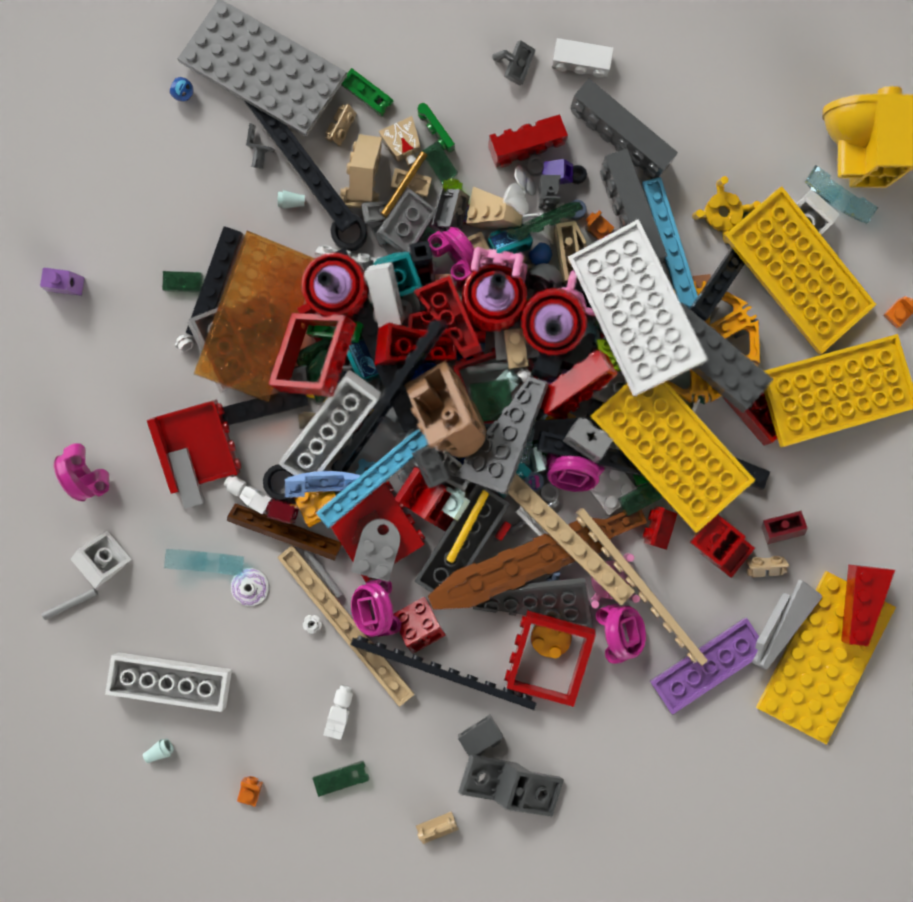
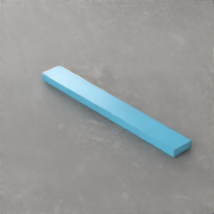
M658 177L643 181L642 187L667 253L665 262L675 294L680 303L682 302L690 308L698 295L662 179Z
M417 428L318 510L316 515L329 529L413 459V452L429 445L425 434Z

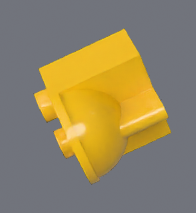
M888 86L880 88L877 94L848 96L832 101L823 107L822 119L825 121L826 130L831 139L838 145L837 177L849 179V187L887 188L913 170V94H903V89L899 86Z

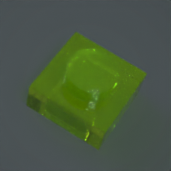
M450 178L443 181V189L446 191L447 189L462 190L463 183L457 179Z

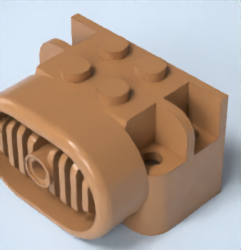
M445 361L405 384L413 405L411 410L414 416L419 419L418 427L425 434L431 448L435 446L440 452L447 451L455 457H467L475 453L482 446L486 437L485 424L476 404L468 396L463 382Z

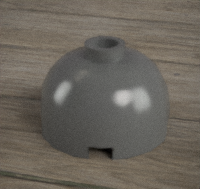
M541 263L535 265L526 274L525 285L527 289L531 287L532 290L536 291L533 292V295L545 289L563 288V277L556 266Z

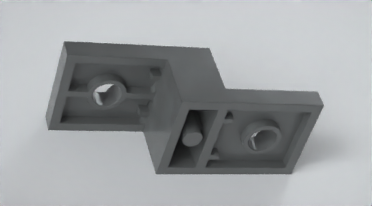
M470 754L458 793L463 796L494 800L506 810L552 817L564 779L559 776L528 771L516 762ZM485 773L484 779L479 782V777ZM544 790L543 795L538 798L539 793Z

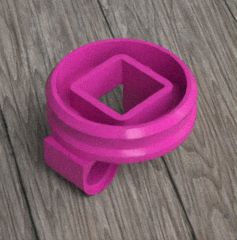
M450 227L448 231H443L442 233L438 230L428 239L432 257H441L447 253L455 264L451 268L453 284L457 287L464 286L466 279L473 272L471 266L475 248L465 234L456 227ZM438 243L441 247L434 248L432 245ZM462 273L464 274V276L459 278L456 277L455 274Z
M74 443L64 448L62 455L56 456L53 464L54 472L64 491L74 500L84 502L87 498L95 495L99 497L108 492L110 475L104 469H97L91 472L85 463L86 448L82 444Z
M546 455V466H548L547 478L555 487L571 492H584L595 488L599 484V476L603 473L605 467L598 466L593 461L582 457Z
M376 579L365 582L366 585L359 586L351 599V612L358 629L369 637H381L398 633L401 629V622L398 617L393 616V608L388 596L392 591L391 581L387 582ZM370 599L372 601L376 620H372V615L368 600Z
M618 603L610 604L597 610V621L601 625H605L606 640L609 646L605 650L607 661L615 664L638 657L643 651L646 642L645 624L639 612L632 606H619ZM623 623L626 625L629 641H626Z

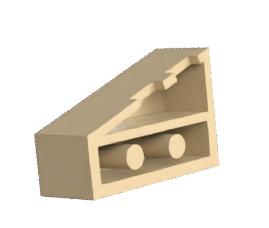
M359 134L357 142L354 141L353 152L350 153V163H347L346 174L350 175L349 199L372 202L373 187H375L376 183L374 178L375 174L378 173L381 157L382 137Z
M473 187L466 224L482 230L521 226L523 215L509 204L504 203V198Z
M576 221L557 223L554 227L563 285L568 283L570 272L574 270L568 257L587 247V242Z

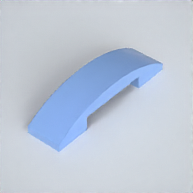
M317 471L295 475L285 479V497H305V492L343 491L360 475L339 471Z

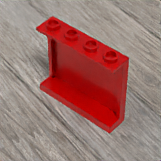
M217 399L146 420L171 494L179 492L168 453L188 448L199 484L231 475L236 476L240 473V469H242L240 459L236 458L234 453L236 451L233 439L230 440L228 434L230 432L229 424L227 421L224 422L222 416L224 414L223 406L221 403H218Z
M390 481L380 485L331 526V529L352 562H354L364 527L376 519H385L392 522L399 531L400 544L394 564L425 545L424 540L426 538L421 530L417 531L413 526L416 522L411 514L406 515L403 510L405 506L394 500L395 496L392 492L395 489ZM381 524L377 530L380 534L385 535L388 533L389 528L387 525ZM361 575L365 582L372 579L365 575Z

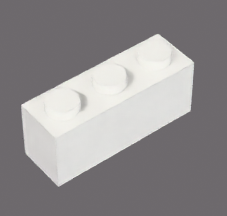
M557 38L552 67L558 71L570 70L581 75L588 73L598 78L607 77L610 70L613 47Z
M392 262L369 266L364 274L365 281L370 290L369 301L373 303L374 307L373 317L375 322L378 323L379 328L388 322L398 325L402 324L405 316Z

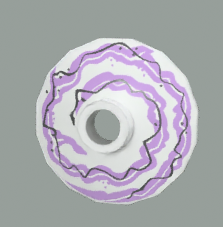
M254 568L239 571L231 582V593L234 599L239 604L245 606H255L261 603L267 597L269 591V582L266 576L260 570ZM247 584L252 586L251 591L245 589Z

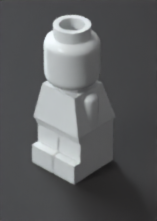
M229 476L224 482L228 492L236 497H240L247 506L257 512L267 514V504L269 501L272 502L274 500L269 495H264L260 490L247 486L245 481L236 476Z
M341 685L340 689L336 690L333 701L335 705L330 708L324 736L342 739L349 716L347 707L350 706L353 697L351 687Z

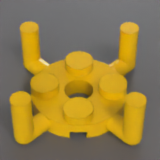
M723 176L716 181L717 194L708 200L704 211L699 209L692 214L694 220L705 218L708 225L717 231H722L723 236L742 220L743 213L751 212L761 204L759 201H755L751 204L742 205L736 194L725 192L724 185L729 180L727 176ZM720 207L727 208L728 215L726 217H722L719 214ZM723 237L724 243H725V244H729V243L725 240V238Z

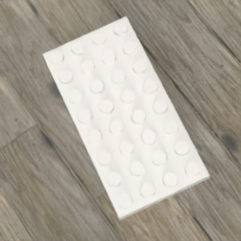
M639 219L568 257L633 396H637L708 361Z

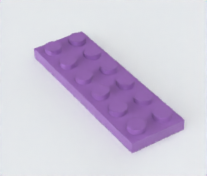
M744 618L698 648L708 660L704 665H700L698 662L694 664L686 656L650 680V683L673 715L751 663L758 652L755 647L759 635L749 620Z

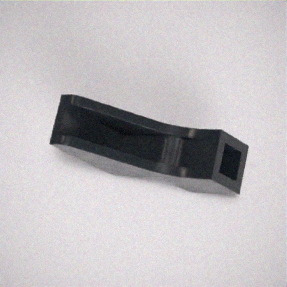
M429 241L409 244L410 255L422 286L424 287L435 282ZM419 301L421 312L427 311Z
M588 333L573 350H569L565 354L547 355L539 353L530 375L553 383L561 375L563 369L570 371L575 364L581 363L588 358L589 354L596 347L597 343L594 342L596 334Z

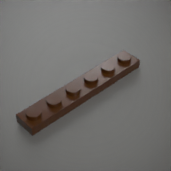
M236 503L227 516L228 522L333 561L336 560L342 546L339 541L293 524L267 518L268 515L261 514Z

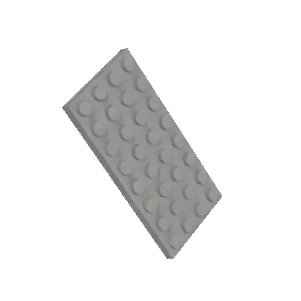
M217 0L177 58L179 63L306 137L347 76L346 71L223 0Z

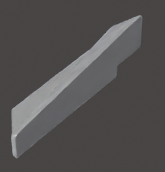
M799 579L791 596L785 593L782 594L756 642L755 648L758 652L752 661L753 664L764 669L770 667L821 600L822 595Z

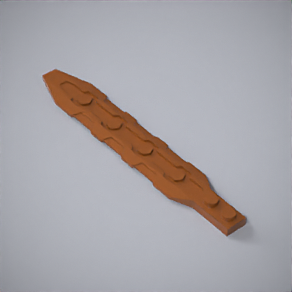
M640 505L606 519L592 518L609 540L614 536L647 523ZM577 520L568 524L597 554L602 552L601 548L603 546L599 541L596 543L588 534L591 531L586 526L582 527ZM545 533L533 538V541L514 549L509 548L478 564L473 563L454 571L428 595L433 610L471 608L509 589H516L525 585V582L544 574L549 575L556 572L561 567L575 562V560L549 534Z

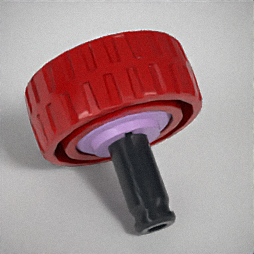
M331 252L329 254H322V256L315 258L304 271L301 284L303 297L310 308L319 315H324L325 317L345 315L350 318L363 308L368 298L369 286L365 281V271L356 260L342 253Z
M487 264L479 267V271H473L466 279L461 300L468 319L474 326L488 332H500L514 326L521 318L527 302L526 285L522 277L516 278L512 276V268L505 265Z
M552 288L536 293L525 305L521 317L522 332L528 344L533 349L547 355H560L573 350L581 342L587 327V315L583 304L573 293L564 289Z

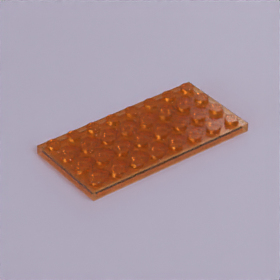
M246 231L193 374L268 402L273 391V387L268 385L291 314L299 313L297 308L302 306L305 301L301 288L302 277L305 269L315 258Z

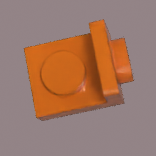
M600 210L596 214L592 212L585 220L587 222L585 229L598 241L604 236L609 235L615 228L601 216L602 212Z
M907 296L898 299L883 316L896 328L900 327L913 314V299Z
M253 776L244 777L240 784L241 788L237 802L256 806L263 782L258 781L259 779Z

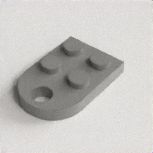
M376 519L364 527L351 572L389 582L400 544L399 531L392 522L385 519ZM381 524H385L389 528L388 533L385 535L380 534L377 530Z

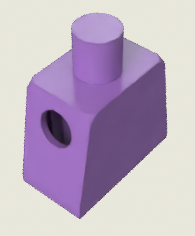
M43 268L40 287L48 292L82 296L85 277L68 270Z

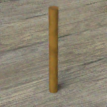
M420 152L382 210L381 215L383 217H388L426 159L427 154L425 152Z

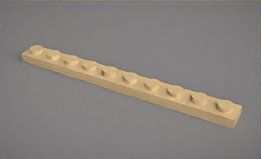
M515 473L508 494L619 605H623L635 591Z
M580 508L575 512L578 515L576 520L582 527L586 526L591 531L588 534L595 543L599 541L603 546L601 548L602 552L607 557L611 556L613 558L615 568L620 573L623 571L626 574L627 578L625 580L628 584L640 591L638 596L644 603L648 601L652 606L650 610L655 617H661L664 621L662 624L669 633L673 632L676 638L674 640L677 644L689 651L687 656L694 664L698 662L700 665H704L708 661L585 509Z
M292 545L277 557L397 705L400 707L415 693L385 657L350 645L352 638H357L358 635L368 638V643H374L358 629L353 617L298 550Z

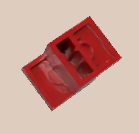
M414 467L394 500L445 532L454 520L453 517L442 511V508L451 496V493L446 490L447 487L440 483L428 488L420 469Z
M718 514L701 528L690 541L693 546L701 551L700 554L730 578L734 576L755 549L754 546L745 540V535Z

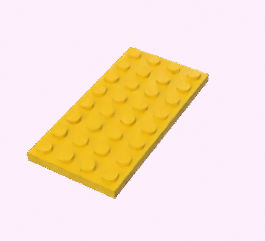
M782 186L723 236L818 354L824 353L877 305Z
M898 334L764 370L766 374L774 379L766 387L764 394L780 447L913 409V382Z
M666 381L637 396H633L628 383H626L590 416L603 431L608 433L616 446L695 533L755 481Z
M828 571L824 572L816 588V591L822 595L821 600L790 639L756 706L759 710L826 745L896 609L895 606L884 602L869 646L850 645L842 642L847 581Z

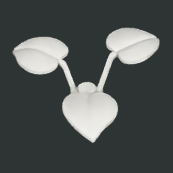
M518 165L514 171L517 183L509 186L503 202L509 204L522 214V219L537 218L536 223L539 230L553 245L555 243V226L549 215L545 212H541L540 215L538 213L527 214L529 207L524 195L528 193L532 196L535 193V183L531 174L523 166Z

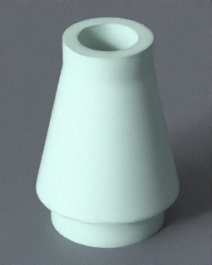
M285 190L278 192V207H282V209L304 206L305 195Z
M160 739L148 751L143 753L145 762L151 763L152 761L169 757L174 751L171 741L169 739Z

